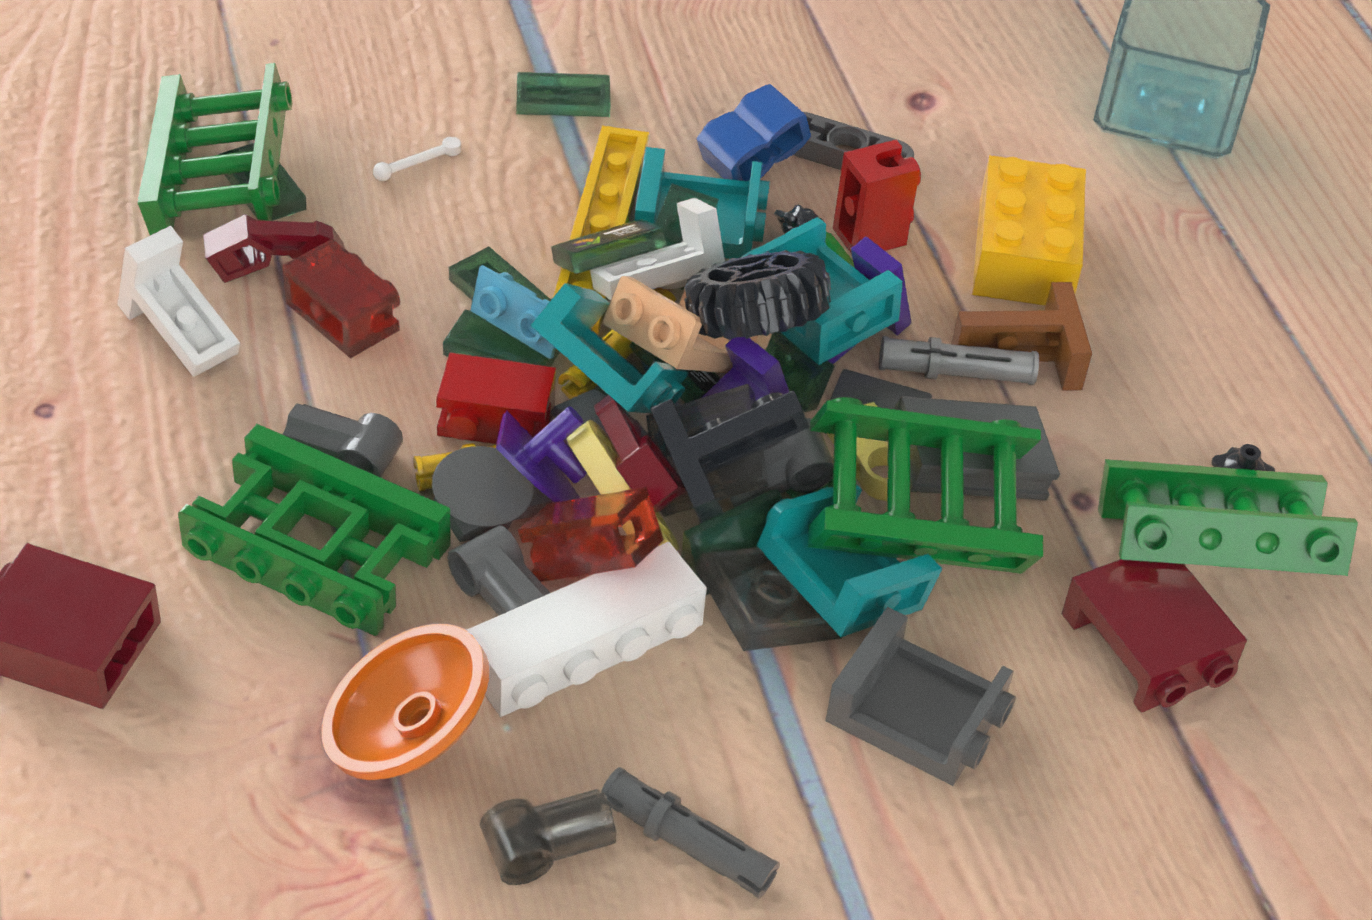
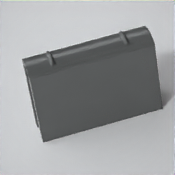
M901 396L895 404L894 409L989 423L995 420L1008 419L1019 422L1021 427L1040 429L1041 441L1021 459H1016V498L1048 499L1050 495L1048 489L1053 480H1058L1060 472L1036 406ZM910 445V492L941 493L940 448ZM963 452L964 495L994 497L993 456Z

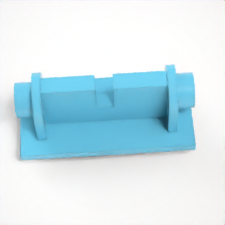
M484 265L480 266L470 311L547 358L551 359L554 357L556 348L530 326L550 301L546 299L541 300L536 297V293L514 281L513 276L509 273L503 272L498 274Z

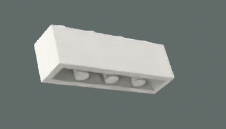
M666 542L469 628L467 631L482 646L489 662V682L485 696L499 716L502 717L520 708L533 707L546 696L572 684H583L592 679L598 672L620 662L633 661L641 657L647 650L668 640L686 637L703 624L707 588L672 544Z

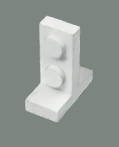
M696 198L677 203L683 242L590 269L593 289L611 300L622 276L632 277L651 289L659 287L663 289L681 288L687 284V280L701 269L710 268L714 263L725 262L716 208Z
M169 226L125 248L117 305L129 320L144 313L191 375L195 377L237 355L240 342L179 265L183 241L172 226Z

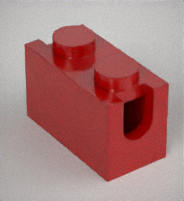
M897 139L844 152L832 229L850 253L851 248L865 236L884 251L907 245L910 224L914 220L913 208L917 186L921 182V171L913 157L903 158L901 155L902 146Z
M449 353L436 397V407L442 408L437 424V436L497 444L502 417L506 411L532 437L536 436L552 419L550 411L555 406L556 368Z

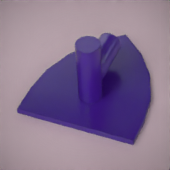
M568 406L536 436L532 437L506 411L502 417L496 449L552 501L571 514L590 521L593 517L579 494L566 478L567 476L575 484L587 474L572 449L564 442L568 436L584 423L581 416L572 407Z

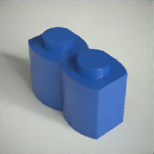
M768 84L746 94L734 111L709 121L696 140L702 159L723 179L749 181L752 161L762 162L761 179L774 163L789 158L801 149L810 139L811 133L806 114L774 86Z

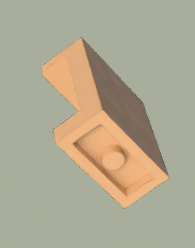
M620 277L602 322L604 325L676 369L728 373L733 368L725 347L730 340L724 337L714 339L699 334L702 326L699 316L686 309L684 299L687 297L685 290L678 305L632 277ZM772 333L768 336H752L750 339L766 350Z

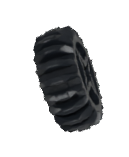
M783 250L775 253L767 251L763 254H748L741 258H730L729 261L723 263H714L710 268H703L692 275L685 285L687 297L684 299L685 307L688 311L700 317L702 326L699 334L714 339L724 337L728 340L736 337L748 339L758 335L768 336L770 333L786 332L789 328L804 326L807 321H814L830 308L829 303L831 302L829 272H826L824 260L819 259V256L812 253Z

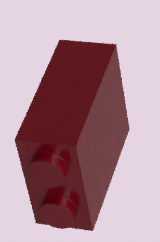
M26 543L14 561L4 565L0 571V676L104 709L161 623L156 585Z

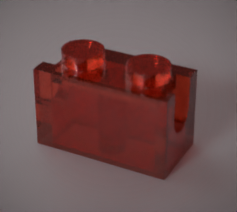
M333 238L283 265L286 304L350 359L400 331L399 320L393 316V310L399 307L401 302L395 286L390 281L380 278L364 264L357 254L350 253Z
M647 487L549 503L518 529L521 542H532L533 544L530 557L535 567L531 570L540 582L635 568L664 540ZM631 520L635 533L620 536L618 527H622L627 521Z

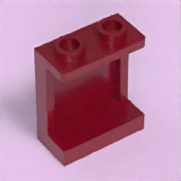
M1120 559L1079 574L1071 579L1061 613L1073 630L1092 623L1137 680L1138 690L1133 704L1140 712H1145L1160 705L1170 707L1180 702L1189 693L1207 686L1217 688L1224 685L1237 673L1238 662L1247 642L1245 636L1185 564Z

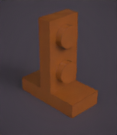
M1051 282L1045 310L958 311L951 343L954 345L1024 352L1037 351L1039 353V362L1055 363L1062 391L1083 390L1092 357L1091 346L1071 282Z

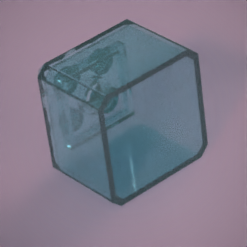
M1125 0L1113 38L1093 121L1102 132L1213 159H1219L1230 154L1255 77L1270 4L1265 0Z

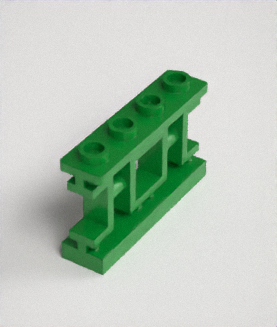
M256 424L244 437L246 453L243 455L238 452L232 459L234 482L241 485V487L223 506L198 496L192 502V506L185 504L178 512L182 546L197 559L203 561L210 560L236 572L247 582L260 583L284 594L295 604L301 606L308 605L334 617L339 623L348 628H358L373 636H377L384 628L385 612L391 614L396 608V585L385 580V578L402 557L425 568L431 564L433 558L440 560L451 546L450 508ZM274 487L288 493L279 504L266 499L274 490ZM305 514L338 528L321 550L288 536L289 532ZM250 516L263 522L256 529L255 534L240 528ZM369 530L385 536V539L377 548L363 542ZM346 560L362 566L354 575V579L337 572Z

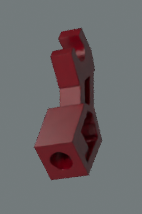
M245 214L203 234L205 259L224 283L269 267L272 255L289 256L311 271L319 268L317 251L327 250L332 253L335 260L346 257L344 243L334 228L317 220L315 222L256 220Z
M607 395L594 406L596 414L619 455L616 457L615 468L647 511L658 513L686 491L681 477L660 447L647 434L643 437L641 436L642 426L619 403Z

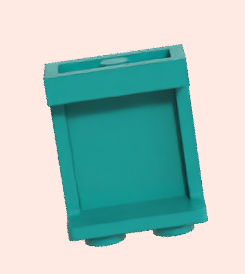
M646 147L634 222L642 221L655 228L633 234L632 248L658 250L683 242L677 203L693 198L716 208L724 258H741L752 250L753 241L763 242L766 213L756 211L757 209L767 210L770 181L760 180L762 162L752 161L749 181L664 172L665 149Z
M816 217L759 248L751 250L742 257L748 254H763L767 251L775 253L787 250L789 252L803 251L805 253H812L819 256V259L824 260L826 272H829L831 283L830 308L816 320L807 321L804 326L792 327L786 332L779 331L814 362L820 365L899 321L903 281L889 270L871 280L866 278L826 245V223L819 217Z
M564 283L530 325L628 412L653 414L650 408L670 399L675 404L685 391V387L681 383L689 374L686 370L676 369L670 364L655 362L643 375L592 330V327L610 305L607 300L594 290Z
M856 484V503H857V501H858V499H859V496H860V494H861V492H862V489H861L857 484ZM825 487L818 492L793 499H783L776 503L768 512L766 525L756 546L840 637L873 627L887 607L903 615L922 610L943 569L929 554L899 562L897 558L808 547V525L825 507L833 505V487Z

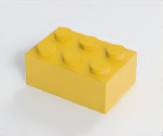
M989 155L979 204L972 295L1046 306L1051 282H1071L1074 293H1076L1083 266L1086 169L1071 167L1066 164H1048L1022 160L1017 157Z

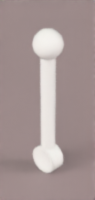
M446 137L443 139L442 145L390 164L379 162L373 168V175L379 181H386L394 172L444 154L456 156L461 152V141L456 137Z

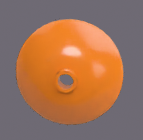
M430 624L412 628L393 636L375 647L346 674L327 705L322 722V742L329 758L341 771L349 776L364 780H379L411 773L440 757L462 737L480 710L487 691L490 672L488 658L484 649L467 630L449 624Z

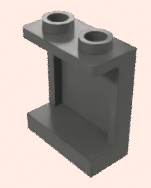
M887 607L832 684L825 721L954 786L966 766L975 770L981 762L990 742V736L986 735L990 727L994 725L1001 728L1006 722L1016 700V696L1008 692L1014 671L1002 666L994 680L990 682L904 640L908 616Z

